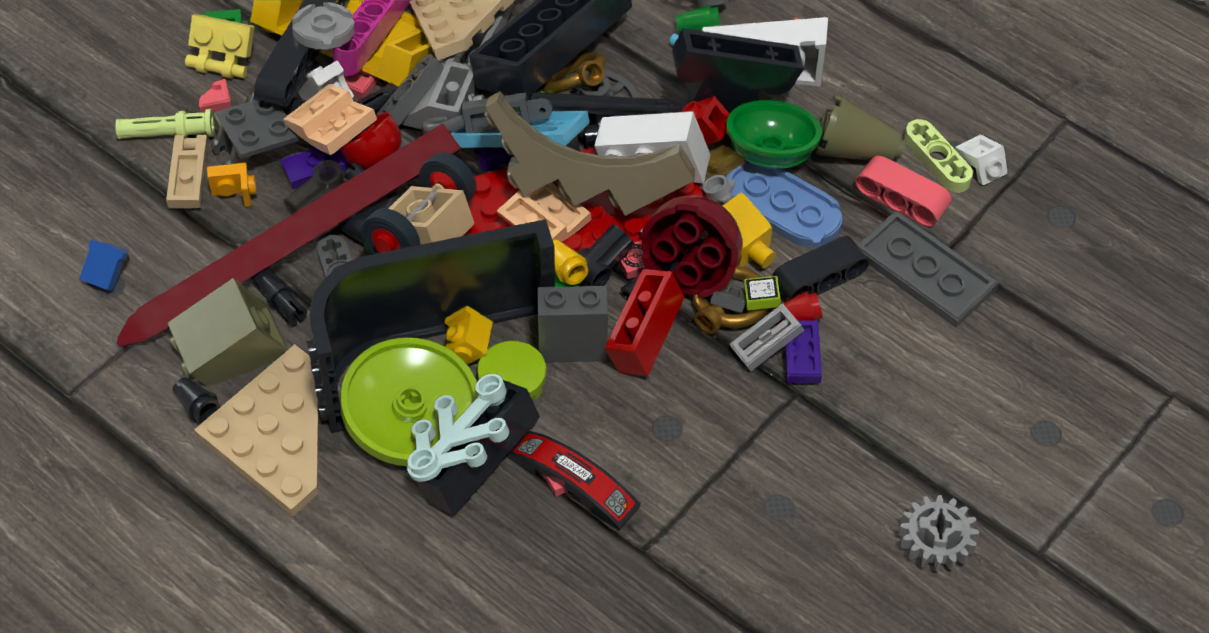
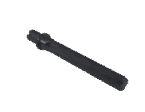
M540 92L531 93L529 99L545 98L549 100L552 104V111H588V114L617 116L682 112L683 108L690 103V100H673L671 96H666L665 99Z

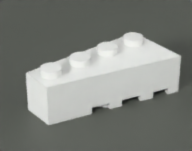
M828 17L703 27L702 31L798 45L804 70L795 84L821 86Z

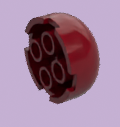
M681 196L664 203L645 224L640 236L642 237V250L644 254L641 258L646 269L668 271L664 268L663 263L673 261L680 252L684 255L676 270L669 272L673 273L682 293L698 294L699 298L713 295V292H719L723 289L736 272L742 259L743 238L736 220L721 204L702 196Z

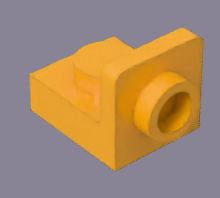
M246 163L207 167L212 197L242 194L245 207L252 206L251 195L257 194L254 175H248Z

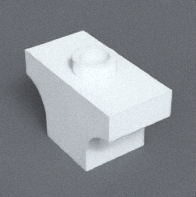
M338 61L325 68L320 66L306 75L307 82L298 91L303 100H309L328 84H332L348 90L352 98L354 97L344 79V70Z

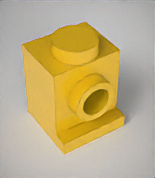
M465 306L446 317L445 324L450 326L446 332V348L457 354L467 365L486 355L493 324L491 320L469 306Z

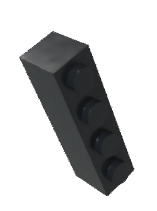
M503 380L507 389L504 401L497 406H489L471 425V427L488 423L494 418H502L509 429V435L505 440L493 442L487 437L453 446L447 452L465 449L471 443H480L487 454V460L483 465L470 467L467 462L442 468L440 473L431 480L416 481L428 505L454 516L540 418L526 388Z

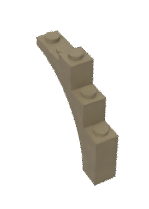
M501 92L488 98L485 116L489 124L493 128L497 127L503 136L502 144L506 152L510 156L514 154L508 166V179L515 189L519 188L524 196L559 179L557 184L560 192L565 198L569 197L574 206L609 189L608 196L615 208L620 207L626 216L695 180V168L680 142L656 152L635 156H600L579 152L556 143L535 130L515 112Z

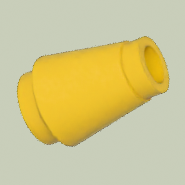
M553 240L555 272L559 280L569 285H576L583 281L588 274L586 259L560 240Z

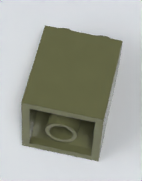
M234 278L168 322L173 335L170 337V341L184 360L181 363L183 371L190 379L194 380L196 378L207 387L273 363L288 350L268 305Z

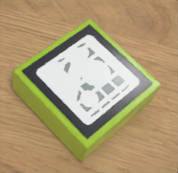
M777 276L744 279L748 311L777 308L781 305Z

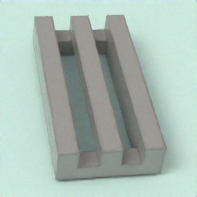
M782 303L729 345L751 372L805 330ZM784 317L786 318V319L783 320L781 323H779L776 327H774L772 330H770V328H771L772 326H774L776 323H778V322H779L780 320H782ZM759 337V339H758L755 343H753L751 346H749V347H748L747 349H745L744 351L742 350L743 348H745L747 345H749L751 342H753L755 339H757V338Z

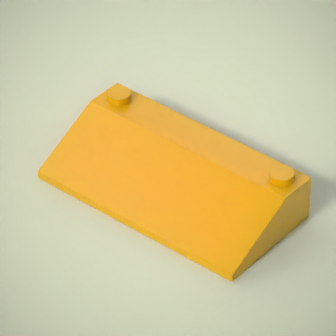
M254 0L250 22L261 26L263 31L283 35L304 0ZM350 0L346 9L351 11L353 15L364 0ZM404 11L361 68L362 71L393 83L398 88L421 59L429 54L435 56L415 15ZM333 48L321 49V53L333 58Z

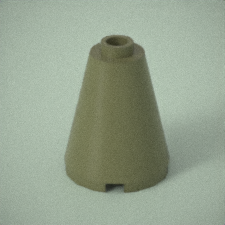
M837 94L831 97L830 101L834 102L835 105L832 110L826 108L820 123L822 136L819 144L821 145L813 149L814 154L870 161L874 156H883L892 161L894 158L899 159L905 146V141L901 140L902 133L846 98Z

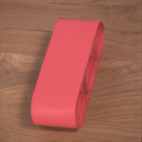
M874 156L855 180L858 190L865 196L928 227L934 226L952 202V197L947 189L883 156Z

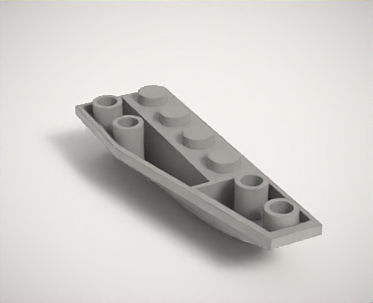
M514 2L505 11L498 10L494 14L495 21L483 34L476 33L472 37L473 44L466 51L438 60L443 64L442 73L400 125L422 129V124L430 118L446 115L450 120L463 115V102L469 101L468 95L472 93L477 96L480 89L476 88L469 55L506 25Z

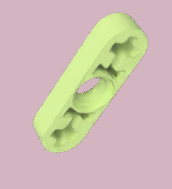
M922 119L909 122L904 137L905 144L947 190L954 193L966 191L970 187L973 175L970 165L930 122ZM941 152L947 158L936 160L930 156V153Z

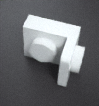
M979 135L955 147L959 155L969 165L976 168L978 183L986 185L1007 174L1004 146Z

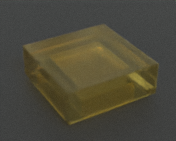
M722 145L710 152L707 172L714 176L725 175L743 165L744 160L736 151Z

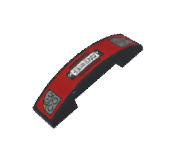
M528 431L507 454L510 460L534 476L541 472L591 505V513L618 531L624 527L641 506V503L603 468L575 449L549 436Z

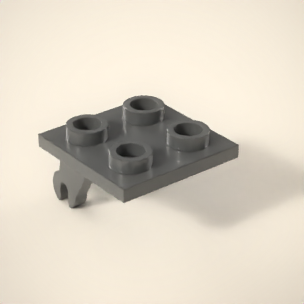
M252 100L214 112V117L219 123L217 139L212 142L211 148L216 155H219L221 146L228 152L233 144L230 160L225 165L247 163L252 155L300 141V136L285 124L283 119L287 115L280 105Z

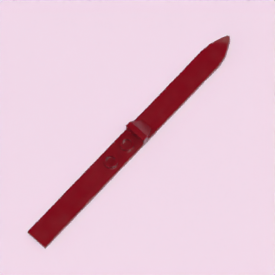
M442 123L139 307L128 317L118 335L117 345L129 346L161 335L170 329L168 322L232 278L244 284L281 260L293 259L298 255L299 249L419 177L422 165L436 153L454 155L461 151V147Z

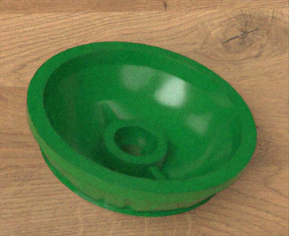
M760 100L742 104L729 114L726 129L735 151L746 161L766 168L781 169L801 164L810 157L813 149L820 143L822 136L821 125L810 112L799 106L781 101Z

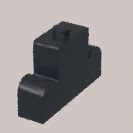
M682 28L672 48L678 79L686 82L690 102H699L715 96L728 112H732L742 104L754 101L761 89H765L767 93L772 95H780L790 91L804 70L798 45Z

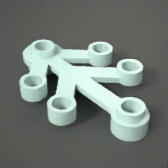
M488 374L477 381L476 390L479 397L455 423L453 416L457 413L458 407L454 398L450 395H444L435 401L434 408L439 417L440 440L432 448L430 441L436 435L432 423L429 420L423 419L413 425L412 433L416 439L417 450L409 456L407 466L408 473L412 479L428 481L436 477L442 468L467 462L470 467H479L487 460V454L480 443H471L465 449L447 452L453 446L487 437L493 442H501L508 437L509 429L502 418H494L488 423L471 427L489 406H497L504 401L507 389L501 376Z

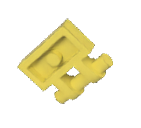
M198 14L192 15L188 46L198 47L200 50L198 56L189 54L186 56L185 66L195 68L197 72L208 73V71L221 73L222 77L233 79L234 76L245 78L247 67L237 65L238 57L247 58L251 56L255 26ZM212 51L226 53L225 61L213 60Z

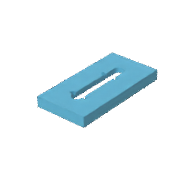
M552 111L551 116L547 119L531 121V126L556 143L566 146L589 124L588 111ZM466 128L450 132L461 148L504 147L501 133H466Z

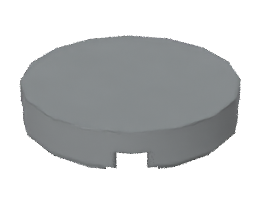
M331 2L323 3V6L315 7V4L307 5L298 10L292 20V31L296 41L313 49L340 47L350 41L355 32V21L351 11L342 5Z

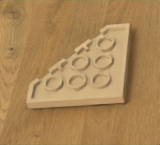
M410 0L409 2L436 59L441 60L466 51L473 44L472 37L476 33L483 34L495 21L494 14L498 10L505 11L515 0Z
M295 344L194 429L197 439L292 517L318 495L319 408L309 355Z

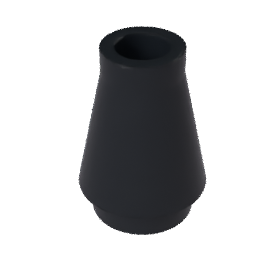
M181 378L173 386V393L178 397L192 421L202 423L220 408L218 398L214 393L193 383L189 378Z

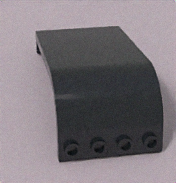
M546 219L368 255L349 261L330 273L319 285L313 296L310 306V324L313 340L306 342L321 421L328 420L331 433L345 431L338 397L340 378L346 368L370 347L390 339L407 337L424 339L446 334L450 327L445 324L446 317L465 306L474 309L491 320L493 324L537 315L538 287H555V249Z

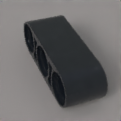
M842 236L785 262L773 272L772 276H777L779 291L788 301L806 291L808 294L816 293L818 296L842 285L865 272L870 262L850 236Z

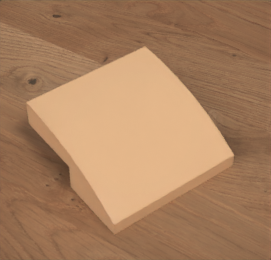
M328 84L283 120L292 131L322 152L332 155L375 122L377 117L374 109L354 102L348 90Z
M552 182L526 196L519 190L497 210V214L512 226L546 219L552 240H560L561 242L575 234L591 220V213L580 204L574 206L569 197L565 198L559 188Z

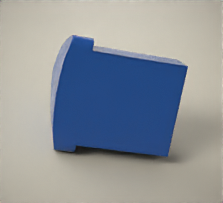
M90 240L88 245L90 249L79 279L103 289L114 291L123 262L126 260L129 251L117 245Z

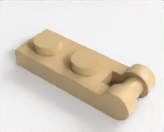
M175 135L166 198L168 208H201L206 158L209 152L208 135H197V138Z

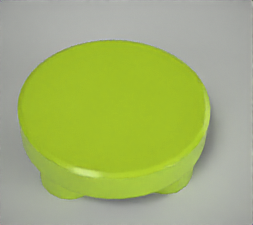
M504 341L487 349L486 355L480 358L478 363V380L488 374H497L501 376L502 380L526 388L531 398L536 399L541 395L546 381V363L542 354L532 345L521 341Z

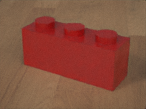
M642 269L605 346L618 373L640 376L649 375L685 298L672 272Z

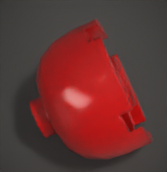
M389 112L376 115L377 120L339 149L340 154L349 165L358 163L366 170L400 149L402 144L401 131Z

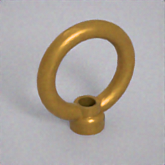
M598 52L576 57L554 74L550 80L540 86L538 90H542L545 93H561L582 83L587 86H596L604 78L606 57ZM586 68L589 70L588 78L585 76ZM576 71V73H574V74H572V75H570V76H568V77H566V78H563V77H565L566 75H568V74H570V73Z
M739 266L732 278L743 281L744 279L761 277L756 272ZM698 294L692 295L694 305L698 310L694 316L695 323L700 330L707 334H714L721 326L741 328L760 321L770 309L751 310L738 315L725 314L722 307L709 304L706 297L699 298Z

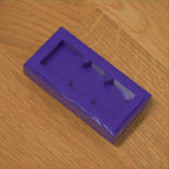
M313 148L280 159L281 167L292 189L345 172L351 166L342 157L340 150L329 155L317 148Z
M797 320L805 331L785 345L787 383H821L819 321Z

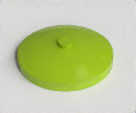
M420 338L390 339L365 350L348 368L341 388V416L350 436L367 453L387 463L408 466L409 456L417 450L416 439L412 433L413 425L423 419L429 420L432 423L436 432L434 439L430 441L432 448L440 440L439 417L434 408L435 401L444 395H450L454 398L458 407L457 413L453 416L455 423L479 397L476 390L477 381L468 365L457 354L443 345Z

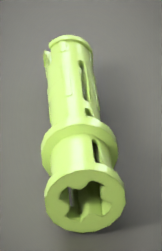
M206 109L202 113L187 114L185 111H179L175 116L116 119V135L118 139L165 135H186V138H188V135L207 134L208 137H214L215 135L212 109Z

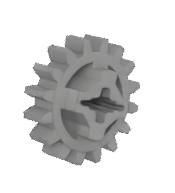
M942 495L937 496L936 502H931L927 496L923 497L921 506L916 502H912L909 512L904 511L902 524H900L899 536L903 537L901 542L902 549L911 548L908 558L912 560L920 557L922 559L921 567L923 568L929 562L934 563L935 571H940L942 564H946L950 570H954L956 561L965 564L969 554H973L979 535V530L974 529L977 521L976 518H966L969 508L967 506L960 509L956 508V499L954 498L948 504L943 503Z

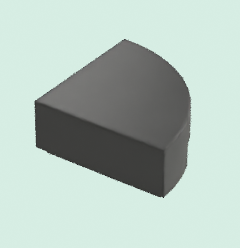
M730 287L729 292L722 289L719 292H713L710 303L742 313L746 302L745 289Z

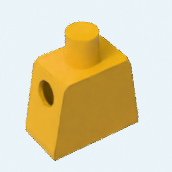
M740 192L723 205L736 220L742 234L743 254L739 266L744 267L754 260L762 268H767L776 257V253L769 248L772 226L746 195Z

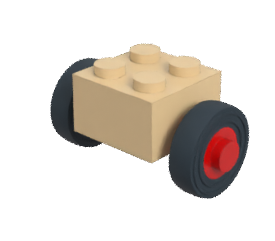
M436 153L427 159L419 172L422 187L411 186L388 209L383 208L373 212L363 223L362 237L369 251L372 254L464 236L475 224L468 206V202L476 192V181L470 168L461 159L449 153Z

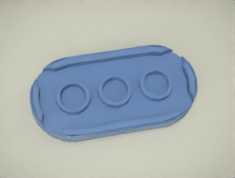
M747 161L735 165L726 176L727 179L731 178L736 183L731 191L732 198L740 192L745 194L771 224L772 231L791 242L806 247H817L831 242L838 236L842 227V213L838 202L829 194L782 168H766L752 163L747 164Z

